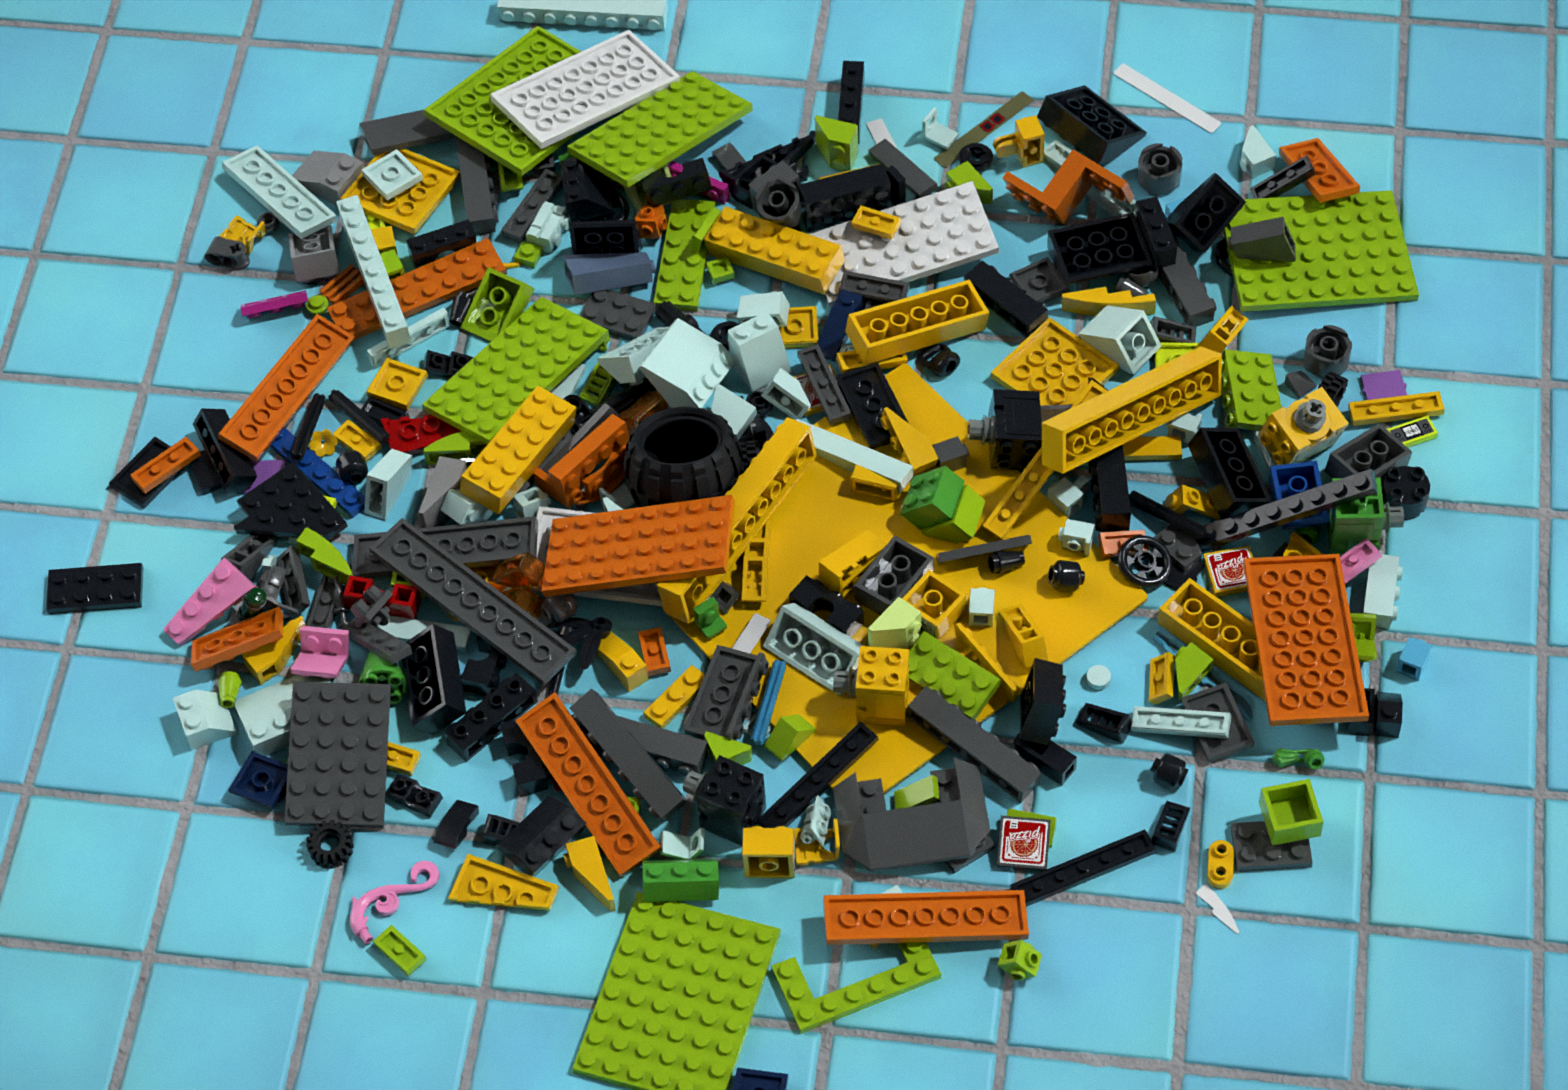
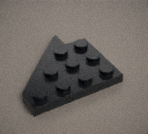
M294 462L236 500L238 506L248 516L234 526L237 534L298 538L307 527L320 534L326 540H329L348 527L343 517Z

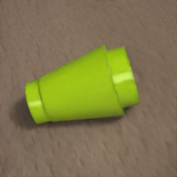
M232 671L223 672L218 678L220 705L224 708L235 706L242 684L240 676Z

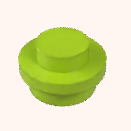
M322 295L312 296L306 303L307 310L314 316L316 314L324 315L327 312L326 307L329 306L327 298Z

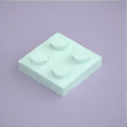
M397 149L361 170L362 176L387 201L423 180L422 173Z

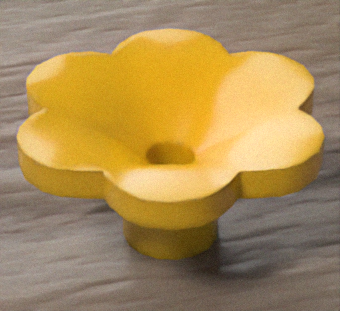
M324 429L321 432L315 431L312 434L309 447L319 457H323L325 454L332 455L335 452L338 440L328 429Z

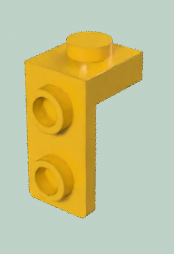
M1182 484L1166 497V507L1179 514L1189 509L1217 520L1220 518L1210 494Z

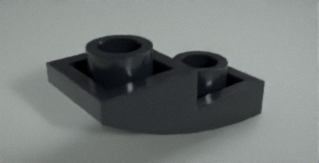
M427 350L423 370L427 371L429 375L451 378L473 357L453 351L448 356Z
M757 416L755 417L756 426L752 427L754 440H759L760 446L763 448L764 443L769 441L774 433L768 423Z
M397 774L386 791L387 797L429 817L432 816L443 799L440 792L422 787L417 780Z
M456 800L443 818L435 834L434 843L456 849L468 835L467 826L479 814V806Z

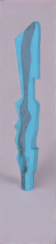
M1160 631L1153 637L1154 640L1162 645L1166 653L1170 652L1174 656L1182 647L1180 641L1169 639ZM1213 667L1201 683L1214 687L1225 683V681L1215 676V669ZM1227 683L1242 717L1252 721L1251 696Z

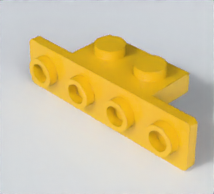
M960 622L955 624V636L967 649L960 654L1000 678L1002 681L999 686L1000 689L1012 702L1016 701L1018 690L1016 682L1003 673L1000 663L990 658L986 647L983 644H978L968 627L965 628Z

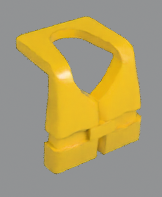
M235 216L229 223L228 228L224 229L219 237L243 242L246 248L245 254L249 255L253 250L254 239H262L266 234L265 222L262 221L256 228L251 223L245 222V219Z
M833 819V828L827 829L825 841L835 837L834 853L823 848L818 840L810 844L803 843L800 838L802 828L794 829L796 864L798 866H805L808 863L815 865L835 861L839 858L840 840L837 819Z

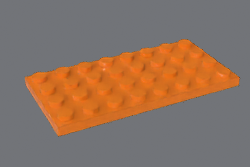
M732 495L553 519L541 592L544 597L725 574L727 573L735 500Z
M1323 554L1244 558L1243 567L1269 725L1368 721V706L1340 555Z

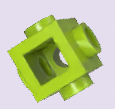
M1023 940L1004 943L997 966L1010 974L1012 979L1023 981L1027 978L1036 977L1042 954L1035 950L1031 944Z

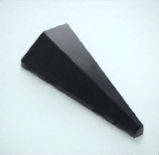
M810 131L808 136L801 139L796 137L785 146L780 144L756 154L752 160L743 164L741 161L735 163V167L729 170L721 169L719 177L724 183L728 184L729 192L734 200L753 209L748 184L782 160L789 166L794 162H798L816 143L815 131Z

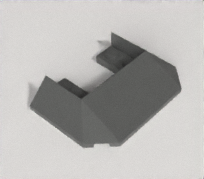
M954 758V768L930 771V776L934 775L938 778L939 800L935 801V804L887 811L881 778L857 782L856 772L833 787L843 854L850 859L857 860L870 872L970 858L976 851L978 844L991 833L979 766Z

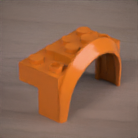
M614 414L610 415L549 469L548 474L537 468L533 473L536 486L568 509L573 505L588 504L600 500L599 489L601 487L609 494L612 493L625 478L623 463L626 444L629 440L626 422ZM608 458L606 463L599 470L585 477V475L591 473L594 470L595 466L599 464L603 459ZM581 482L583 483L585 493L581 489Z

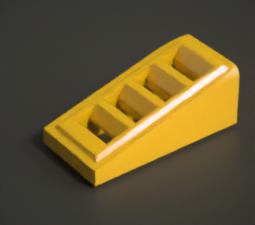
M855 465L851 476L852 491L892 501L897 500L896 483L862 466Z

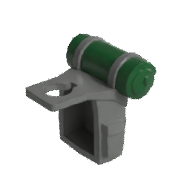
M273 565L269 570L263 571L256 584L258 588L255 587L244 594L243 603L237 611L240 621L279 606L281 610L291 614H283V620L289 622L296 618L298 609L277 601L287 569Z

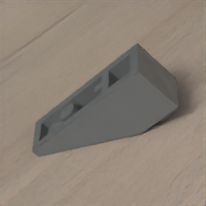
M250 535L224 555L221 560L223 558L228 559L251 581L260 568L263 559L267 558L266 556L269 555L277 543L278 537Z

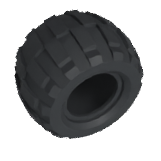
M697 407L668 408L647 416L640 421L639 426L634 428L629 436L623 463L627 488L638 507L725 496L726 492L735 485L740 474L744 472L741 445L737 435L733 433L732 428L728 425V421L710 410Z

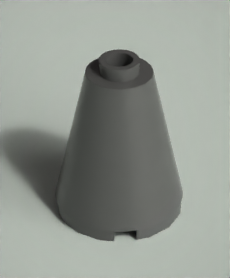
M776 178L777 180L764 183L756 195L759 213L765 219L789 228L798 226L801 222L800 196L796 186L783 178Z

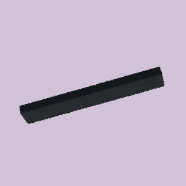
M860 721L756 820L757 824L763 828L788 827L816 800V796L823 794L879 740L878 736Z
M1144 829L1010 884V889L1024 890L1027 907L1156 853V848Z

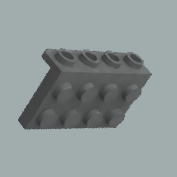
M717 645L683 728L684 732L704 738L705 732L708 731L726 737L729 740H739L743 734L744 720L751 714L752 700L759 694L762 675L765 676L768 671L769 662L765 654L759 652L758 655H753Z

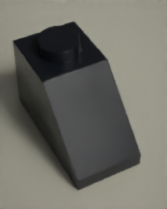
M1376 692L1374 736L1399 738L1403 709L1401 694Z

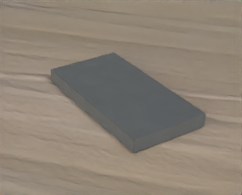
M424 110L359 123L360 131L372 155L455 138L454 134L426 118Z

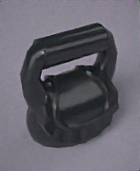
M938 343L919 355V361L922 366L931 369L932 373L936 376H947L959 366L960 357L946 345Z

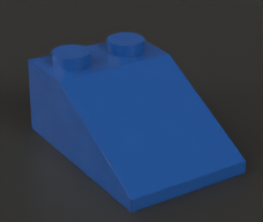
M1317 461L1270 466L1268 482L1273 502L1322 485ZM1328 510L1281 525L1282 529L1330 525Z

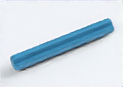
M775 660L772 664L751 735V743L761 746L764 743L786 669L784 661Z

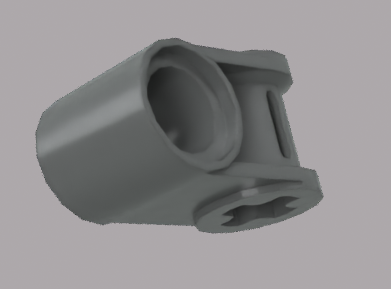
M219 236L214 237L204 255L205 259L213 265L236 270L245 269L250 263L249 256L245 254L246 248L243 242Z

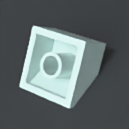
M193 690L173 697L191 750L237 734L229 709L220 705L219 693Z

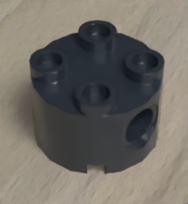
M1410 466L1390 468L1387 471L1382 486L1383 504L1389 502L1390 507L1402 506L1404 509V520L1415 519L1426 509L1430 493V482L1425 475V471L1421 467Z

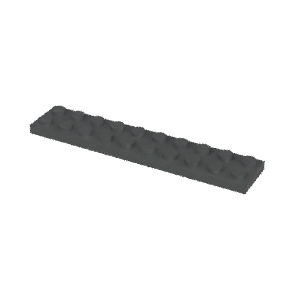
M401 518L369 548L372 555L543 686L576 655L574 647L405 519Z

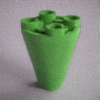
M369 651L358 683L391 684L390 703H399L406 690V680L399 662L391 664Z

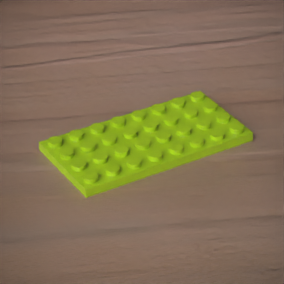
M691 71L681 77L680 82H672L669 88L656 92L654 95L568 145V153L628 188L753 111V106L749 101Z
M540 297L422 404L423 410L488 445L537 386L550 392L609 337V331Z

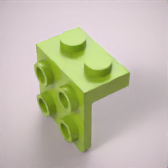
M1350 613L1359 661L1369 662L1376 660L1377 651L1374 641L1376 614Z

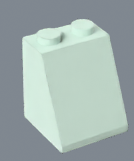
M1106 305L1079 333L1082 340L1119 364V368L1130 374H1135L1162 346L1144 310Z
M767 311L728 330L729 352L736 360L733 367L751 392L766 388L780 368L792 375L779 327Z

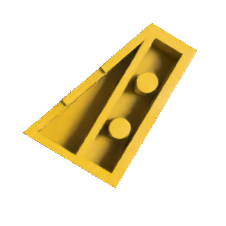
M868 530L862 532L818 561L819 581L829 590L840 593L845 599L854 591L855 583L887 544Z

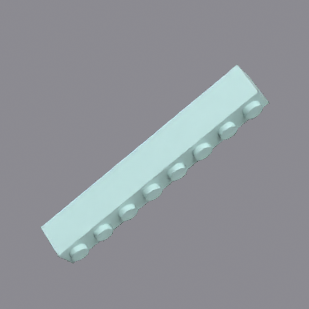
M498 0L497 11L499 21L665 30L668 7L667 0Z
M358 195L336 201L340 219L389 348L392 349L411 343L407 323Z

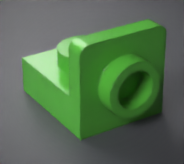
M714 597L693 608L694 622L707 639L714 637L727 628V624L719 616V605Z

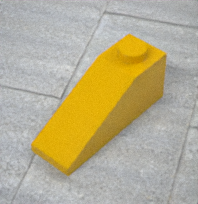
M1231 305L1196 348L1202 346L1221 354L1249 319Z
M1022 604L999 610V615L1014 649L1025 668L1032 666L1034 658L1048 661L1045 638Z
M611 631L608 637L601 639L597 652L598 656L628 692L649 680L647 665L633 648Z
M595 836L566 843L567 853L563 854L567 869L572 868L574 877L611 912L616 911L614 898Z

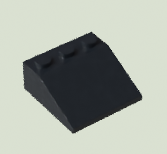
M636 220L569 222L573 254L641 252L640 230Z

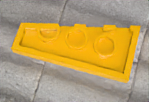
M467 854L448 899L450 902L550 911L560 888L556 884Z

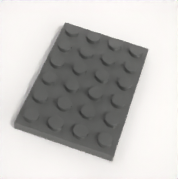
M293 682L285 825L315 826L318 824L323 826L322 821L326 820V824H330V820H334L335 825L339 821L343 824V827L384 828L391 684Z

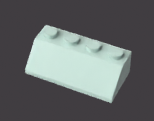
M669 327L655 328L597 358V361L619 383H630L631 386L644 382L643 379L647 377L639 369V366Z
M796 602L782 605L763 645L764 648L832 691L835 670L849 671L850 667L857 669L860 646H864Z

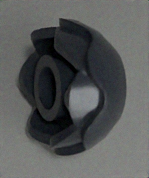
M759 391L749 394L746 401L756 407V417H764L771 412L773 404L761 396L763 392Z

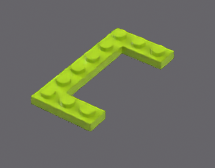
M897 943L906 963L815 999L795 957L774 964L771 968L797 1027L802 1034L941 979V972L927 943Z

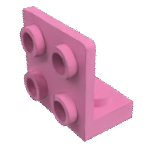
M302 626L300 629L301 652L291 667V673L299 674L303 677L337 678L350 656L349 630Z

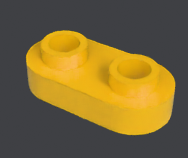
M1217 840L1209 847L1207 879L1212 887L1225 889L1230 886L1233 879L1234 849L1229 842ZM1223 849L1225 853H1219L1217 850ZM1218 871H1222V872H1224L1225 874H1224V875H1218L1217 872H1218Z

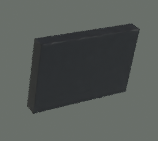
M154 437L109 482V485L112 489L145 509L185 467L145 494L132 481L130 474L171 447L157 437Z

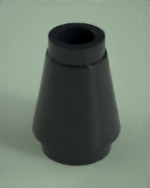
M458 292L453 297L449 320L451 324L455 326L462 325L474 299L472 295L466 292Z
M994 551L993 554L988 556V565L992 573L997 572V574H1001L1025 564V557L1022 551Z

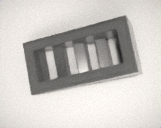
M1156 316L1150 321L1160 342L1195 343L1197 327ZM1184 333H1187V339L1183 338Z

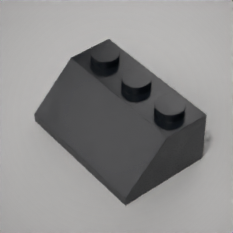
M577 158L560 161L565 206L571 222L614 213L610 177Z
M548 796L506 835L496 847L524 874L536 877L566 848V843L572 842L583 832L586 822L569 805Z

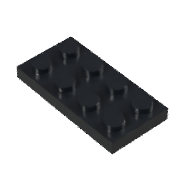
M878 362L835 376L839 389L868 448L876 449L890 444V432L883 428L880 420L883 409L888 407L907 423L908 421Z
M142 563L49 570L46 610L48 614L142 607L144 567Z

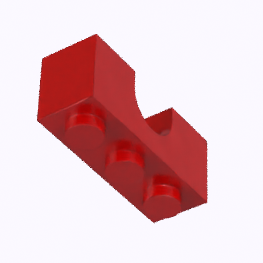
M349 576L343 594L346 607H349V610L359 599H362L368 606L370 605L364 598L363 593L374 584L373 579ZM395 583L393 591H391L393 595L381 608L387 606L390 609V616L416 619L421 605L419 590L414 586Z

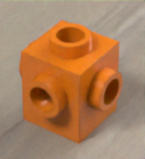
M642 205L638 215L634 218L638 224L641 238L660 239L663 231L667 228L668 222L663 205L655 207Z

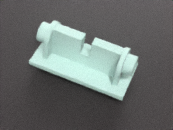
M819 795L816 796L815 804H811L806 808L805 825L802 828L800 838L805 844L818 840L820 845L824 846L831 811Z

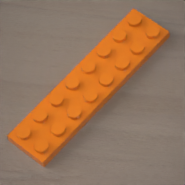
M486 238L393 278L390 282L403 316L406 318L453 298L458 292H466L480 286L488 267L503 274H507V271L489 238ZM368 290L326 307L333 323L355 337L354 340L382 328Z
M316 314L219 432L218 439L257 462L351 346L355 337L319 314Z
M554 692L515 720L574 809L586 822L587 828L595 836V840L621 877H624L642 864V861H646L660 851V844L581 728L577 725L557 693Z
M1024 890L823 896L826 945L1028 939L1029 937Z

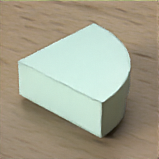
M276 555L266 556L267 558L263 559L261 564L263 571L269 570L273 565L277 566Z

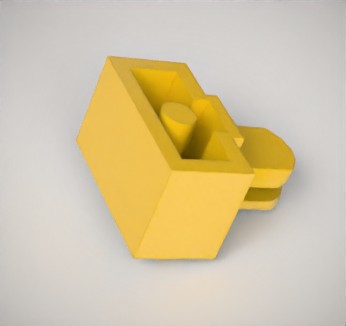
M1034 115L1015 120L1014 133L995 138L993 147L999 158L1017 154L1023 168L1044 162L1045 134L1037 116Z

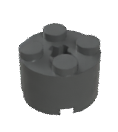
M1161 143L1145 147L1138 160L1137 180L1140 186L1148 191L1151 196L1169 193L1178 188L1182 173L1181 153L1175 147H1165Z
M1325 325L1316 330L1317 328L1313 329L1306 339L1304 351L1305 369L1322 378H1325L1329 371L1338 375L1343 374L1349 366L1352 350V341L1348 338V334L1342 328L1333 325Z

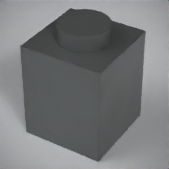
M958 436L932 445L938 456L937 468L947 466L950 470L956 471L967 467L969 451L966 444L960 442Z

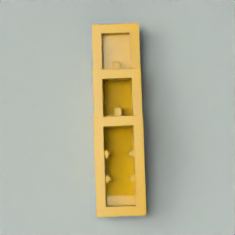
M1106 287L1063 293L1061 308L1062 311L1096 316L1108 305L1144 310L1146 315L1155 314L1156 298L1154 294L1132 297L1130 290L1108 294Z
M767 520L745 549L742 602H766L770 520Z

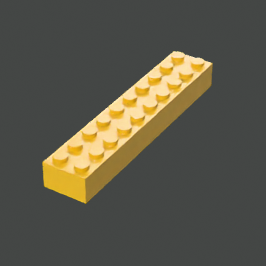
M1200 346L1042 422V465L1064 474L1221 396L1222 354Z
M787 417L782 424L778 425L770 440L764 443L760 453L751 460L746 471L740 474L732 489L726 492L725 496L732 495L735 500L727 573L816 458L817 453L810 426ZM727 573L658 582L657 588L664 612L689 624L694 617L693 608L708 599Z

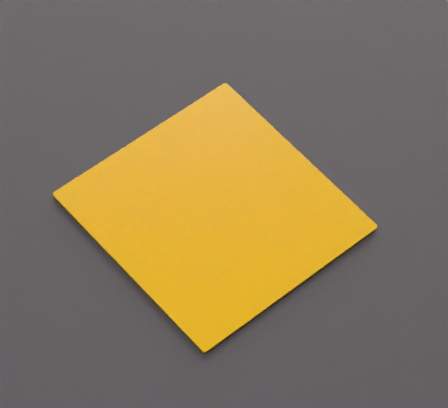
M906 363L901 364L886 374L885 377L908 423L929 438L932 445L958 436L962 444L965 443L968 448L967 467L953 472L965 481L963 486H969L986 500L974 537L960 543H953L923 535V529H918L901 515L903 502L910 489L911 480L901 493L897 491L898 498L896 501L854 492L851 487V476L853 473L817 455L768 519L771 521L766 602H742L744 550L721 580V582L729 583L740 595L727 614L719 610V616L727 624L725 630L707 639L696 626L694 617L688 624L668 615L710 660L717 645L732 649L755 613L771 621L750 653L753 655H758L759 652L764 653L769 662L768 671L765 676L762 675L760 680L759 694L753 698L751 704L759 711L772 664L775 660L784 661L786 669L770 724L775 727L780 717L799 714L816 728V732L795 749L811 768L858 724L856 698L854 696L847 698V693L842 695L836 694L764 648L763 645L782 605L790 604L789 594L806 575L813 580H819L818 561L862 532L868 530L886 544L895 535L934 557V573L967 594V610L939 641L958 653H962L967 649L955 636V624L960 622L965 628L968 627L978 644H983L986 647L990 658L1000 663L1003 673L1016 682L1018 686L1017 696L1023 690L1031 667L1025 668L1019 659L999 615V610L1022 604L1045 638L1048 661L1062 664L1148 599V595L1143 589L1130 583L1122 575L1118 565L1109 557L1102 558L1100 548L1094 542H1092L1089 556L1084 555L1085 551H1072L1062 547V542L1058 541L1060 527L1065 528L1066 519L1068 518L1040 491L1004 537V539L1029 535L1031 536L1032 544L999 550L1022 551L1025 557L1024 565L1001 574H997V572L992 573L988 565V556L993 554V552L937 563L936 553L999 541L998 538L983 529V524L1021 473L1018 470L990 469L989 444L985 443L982 445L981 440H969L967 433L968 422ZM852 414L851 419L833 425L829 424L826 416L813 424L821 429L868 447ZM891 443L873 449L899 461L902 458L899 451H895ZM934 466V467H932V468H929V469H927V470H925V471H922V472H920V473H918V474L913 475V477L916 476V475H920V474L926 473V472L931 471V470H933V469H937V467ZM1057 560L1078 562L1081 566V571H1084V583L1079 585L1075 592L1055 590L1052 584H1049L1048 571L1050 566L1054 565ZM983 587L995 590L993 627L969 625L971 588L978 589ZM853 591L845 600L850 603H856L864 611V624L852 638L862 645L868 646V628L880 615L855 601ZM826 610L814 613L826 622L827 618L831 615ZM909 680L907 707L923 689L911 680ZM998 687L975 719L979 723H982L1011 701L1000 687ZM907 716L905 726L863 723L878 736L879 740L844 772L830 788L833 790V787L856 772L857 782L881 778L885 794L947 747Z

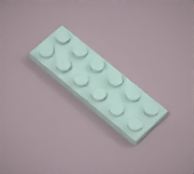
M258 145L222 162V169L300 239L336 222V214Z

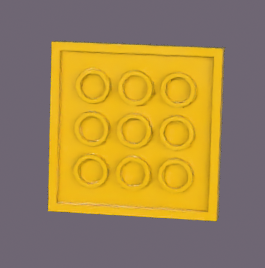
M400 149L398 151L422 173V181L387 201L362 176L361 172L340 200L358 195L366 215L369 214L378 220H383L390 225L415 235L459 181L461 174L456 169L407 149ZM391 152L375 155V157L367 166L383 158Z
M1049 317L991 371V378L1008 390L1039 391L1040 406L1069 405L1075 403L1091 380L1102 387L1119 371V364Z

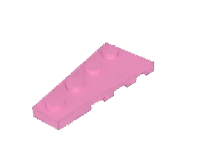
M223 558L163 630L177 644L183 646L203 631L207 624L214 619H219L224 615L223 612L231 606L239 604L245 593L258 587L228 559Z

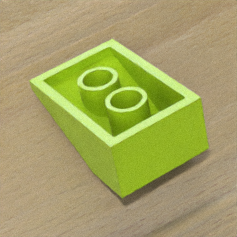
M488 267L460 328L486 340H494L525 311L535 288Z

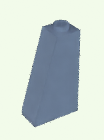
M646 252L563 255L565 275L575 295L653 282L652 273H655V264L653 260L649 259Z

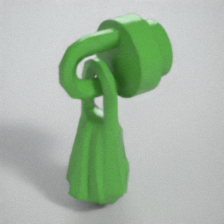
M1280 748L1275 751L1272 760L1280 768L1293 763L1304 762L1308 768L1316 770L1323 766L1324 756L1318 749L1287 750ZM1298 754H1302L1304 758H1298Z

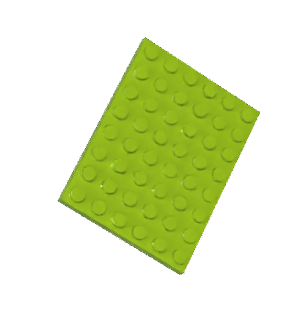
M537 26L425 108L424 116L518 175L523 176L580 131L541 149L491 101V93L581 51Z
M1392 190L1359 192L1358 194L1321 203L1314 195L1244 199L1246 201L1244 206L1223 230L1241 312L1418 300L1419 292ZM1284 217L1296 244V261L1285 262L1237 258L1234 250H1230L1228 245V237H1231V227Z
M637 891L574 1062L573 1073L634 1090H728L781 935V929L677 901L643 902V893Z

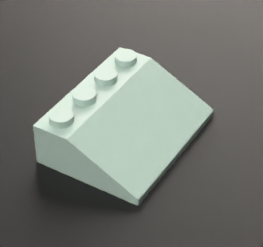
M678 318L645 358L639 369L672 408H702L714 392L716 385L722 381L736 360L722 343Z
M298 674L237 699L234 707L254 752L267 757L289 747L293 682L331 683L330 679H324L319 676L303 677Z

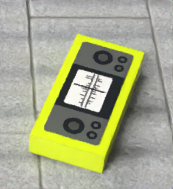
M1428 416L1387 429L1406 447L1435 439L1438 436V432Z

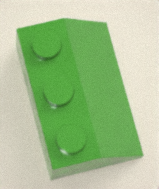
M716 858L642 861L643 902L719 900V871Z

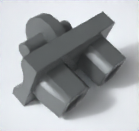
M374 584L363 593L364 598L370 605L368 606L362 599H359L350 608L351 612L357 617L353 624L360 628L364 622H369L373 619L371 621L372 625L386 626L391 620L389 615L390 609L387 606L381 607L393 593L389 589L382 592Z

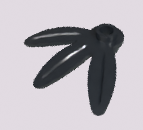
M571 617L561 624L555 622L548 624L547 628L550 630H559L560 627L564 626L574 628L575 630L561 637L571 646L585 639L579 656V666L582 670L589 668L599 650L601 639L608 637L612 630V622L604 617H597L592 621Z

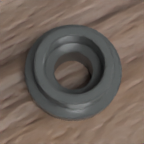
M271 212L262 213L258 218L257 226L262 221L265 222L266 233H271L279 227V219Z

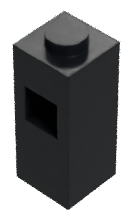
M1020 733L1014 739V749L1019 753L1020 757L1026 762L1035 764L1042 774L1062 786L1076 770L1077 757L1050 740L1048 746L1020 739Z

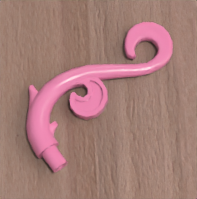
M430 861L417 862L413 865L410 872L411 881L416 883L417 876L420 873L426 872L430 875V878L423 884L385 885L368 891L358 900L353 897L350 926L356 937H360L365 944L373 941V937L368 932L369 928L366 925L368 916L364 918V913L371 903L377 899H387L385 902L377 900L376 910L383 916L392 915L399 908V899L396 894L418 892L432 888L439 880L440 873L438 867Z

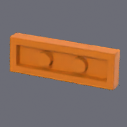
M184 437L130 474L131 479L146 494L201 456L200 450L187 437Z

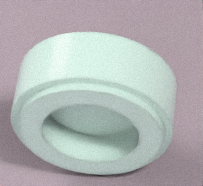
M1102 665L1092 666L1087 671V684L1095 690L1107 688L1111 681L1109 669Z

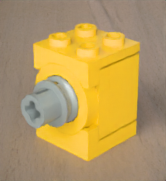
M1323 387L1307 394L1304 399L1294 401L1288 408L1282 407L1271 413L1258 436L1262 445L1267 447L1272 454L1276 464L1301 463L1333 446L1349 423Z
M860 646L857 669L850 667L849 671L835 670L833 692L847 693V698L851 696L856 698L858 723L861 721L862 723L905 726L910 685L909 649Z

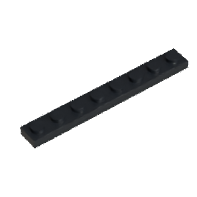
M1368 469L1203 525L1207 528V534L1203 539H1198L1199 548L1202 551H1206L1376 494L1378 492L1375 473L1372 469Z

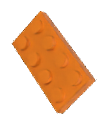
M1319 138L1279 147V155L1288 166L1306 155L1310 158L1316 175L1304 181L1303 184L1320 203L1359 193L1360 185Z
M280 606L192 640L191 666L194 671L207 670L214 666V664L230 661L237 655L253 652L260 646L276 643L283 638V612Z

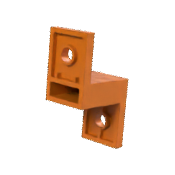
M1074 149L1043 192L1008 171L1002 178L1006 183L1005 188L1011 192L1012 198L1018 202H1022V200L1027 202L1030 209L1036 213H1039V211L1045 213V217L1055 224L1058 221L1065 225L1092 185L1103 192L1105 189L1111 192V196L1119 202L1124 200L1130 204L1135 197L1127 181Z

